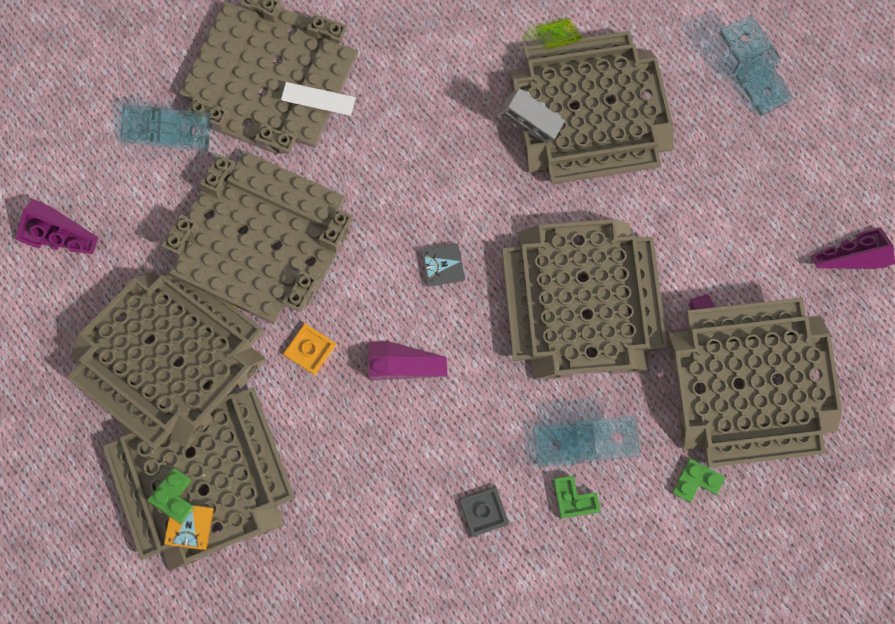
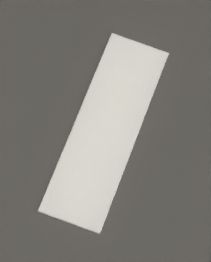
M288 82L285 84L281 98L282 101L350 116L356 97Z

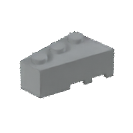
M520 88L506 98L496 115L500 119L502 116L512 121L511 124L515 127L519 124L527 128V133L546 143L556 138L565 122L560 114L549 110L543 102L535 100L529 92Z

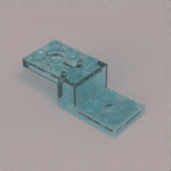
M752 14L720 30L719 34L738 61L733 74L760 116L793 100L794 97L775 70L781 57ZM741 35L748 36L750 41H743ZM769 89L772 95H765L763 90Z
M123 105L120 142L208 151L211 113Z
M636 416L577 420L574 424L533 428L537 467L596 463L599 460L641 456ZM613 433H620L623 441L615 443L612 439ZM557 440L561 445L560 450H552L550 442Z

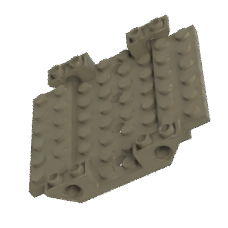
M242 0L240 3L242 7L225 1L179 93L180 97L192 101L187 115L209 129L275 154H288L294 143L299 144L300 142L316 148L332 111L282 101L281 98L286 82L338 94L341 93L358 55L357 50L338 44L341 43L348 26L315 13L310 19L282 8L280 0ZM292 27L297 29V32L294 34L287 32ZM281 58L283 61L281 64L275 65L273 60ZM260 89L268 90L265 96L258 94ZM246 120L253 121L251 127H244L243 123Z
M630 31L526 46L523 52L527 69L508 71L512 93L519 88L526 90L532 98L543 102L549 110L557 112L565 120L556 138L549 143L527 133L528 129L522 126V143L528 172L545 171L548 167L551 185L659 168L661 166L659 152L673 150V122L658 59L650 49L637 51ZM649 92L651 98L646 99L641 93ZM612 97L615 103L608 104L605 99ZM576 103L579 105V109L573 110L569 104Z
M245 151L235 166V161L218 154L200 183L202 191L186 217L183 215L179 216L161 245L162 248L180 255L170 271V276L271 324H275L286 306L301 312L310 304L346 239L353 215L340 210L345 201V196ZM208 212L215 214L211 219H207L204 216ZM245 227L248 229V232L246 234H239L238 230ZM274 243L282 245L279 250H274L271 247ZM307 259H314L316 261L313 266L305 264Z
M608 219L541 224L518 232L520 247L502 248L513 361L532 360L533 380L572 377L573 374L610 371V374L649 371L646 351L668 348L653 237L636 238V236H632L630 223ZM575 237H580L583 239L584 243L582 245H576L573 242V239ZM580 273L586 274L588 281L580 282L577 275ZM585 310L590 311L592 318L589 320L584 319L582 312ZM588 348L595 349L596 357H588L586 350Z
M152 272L134 277L78 334L71 357L79 365L71 372L67 379L153 450H156L170 434L174 441L184 449H187L213 420L211 416L212 411L235 386L241 389L267 361L264 356L251 347L264 330L231 304L170 276V272L166 276L161 275L160 277ZM122 314H126V315H127V317H126V319H125L124 321H122V322H118V321H117V318H118L120 315H122ZM148 337H155V341L153 343H145ZM177 359H184V363L180 367H175L174 362ZM206 382L214 383L210 390L203 389Z
M803 297L686 311L688 331L667 333L672 372L677 373L681 410L678 411L683 450L703 448L704 446L708 468L826 454L823 434L838 431L842 407L831 334L821 316H805ZM814 369L820 373L818 380H814L811 377V372ZM774 374L781 376V383L779 385L774 384L772 381ZM736 378L741 379L743 382V386L739 390L733 385ZM697 383H701L704 386L702 394L695 392L694 387Z
M205 383L203 389L210 390L214 383ZM254 387L237 394L235 388H233L212 411L211 416L213 420L188 447L196 449V454L193 458L186 457L187 449H184L170 437L171 434L156 450H153L120 422L123 436L119 440L103 446L141 560L163 552L171 572L208 557V554L235 543L252 539L284 526L278 505L295 499V495ZM173 468L191 479L190 484L179 497L192 506L214 509L207 550L164 544L169 516L150 504L148 499ZM208 485L209 493L201 496L199 494L200 486ZM217 522H220L223 526L220 534H214L212 531L213 525Z

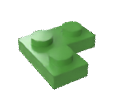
M689 458L672 494L688 503H691L698 487L717 495L726 477Z
M173 468L149 497L148 502L181 525L194 509L191 504L179 497L190 484L191 479Z
M574 475L553 479L561 519L601 512L597 492L577 495Z

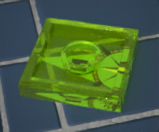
M570 18L536 27V33L543 44H545L547 50L582 41L580 32Z

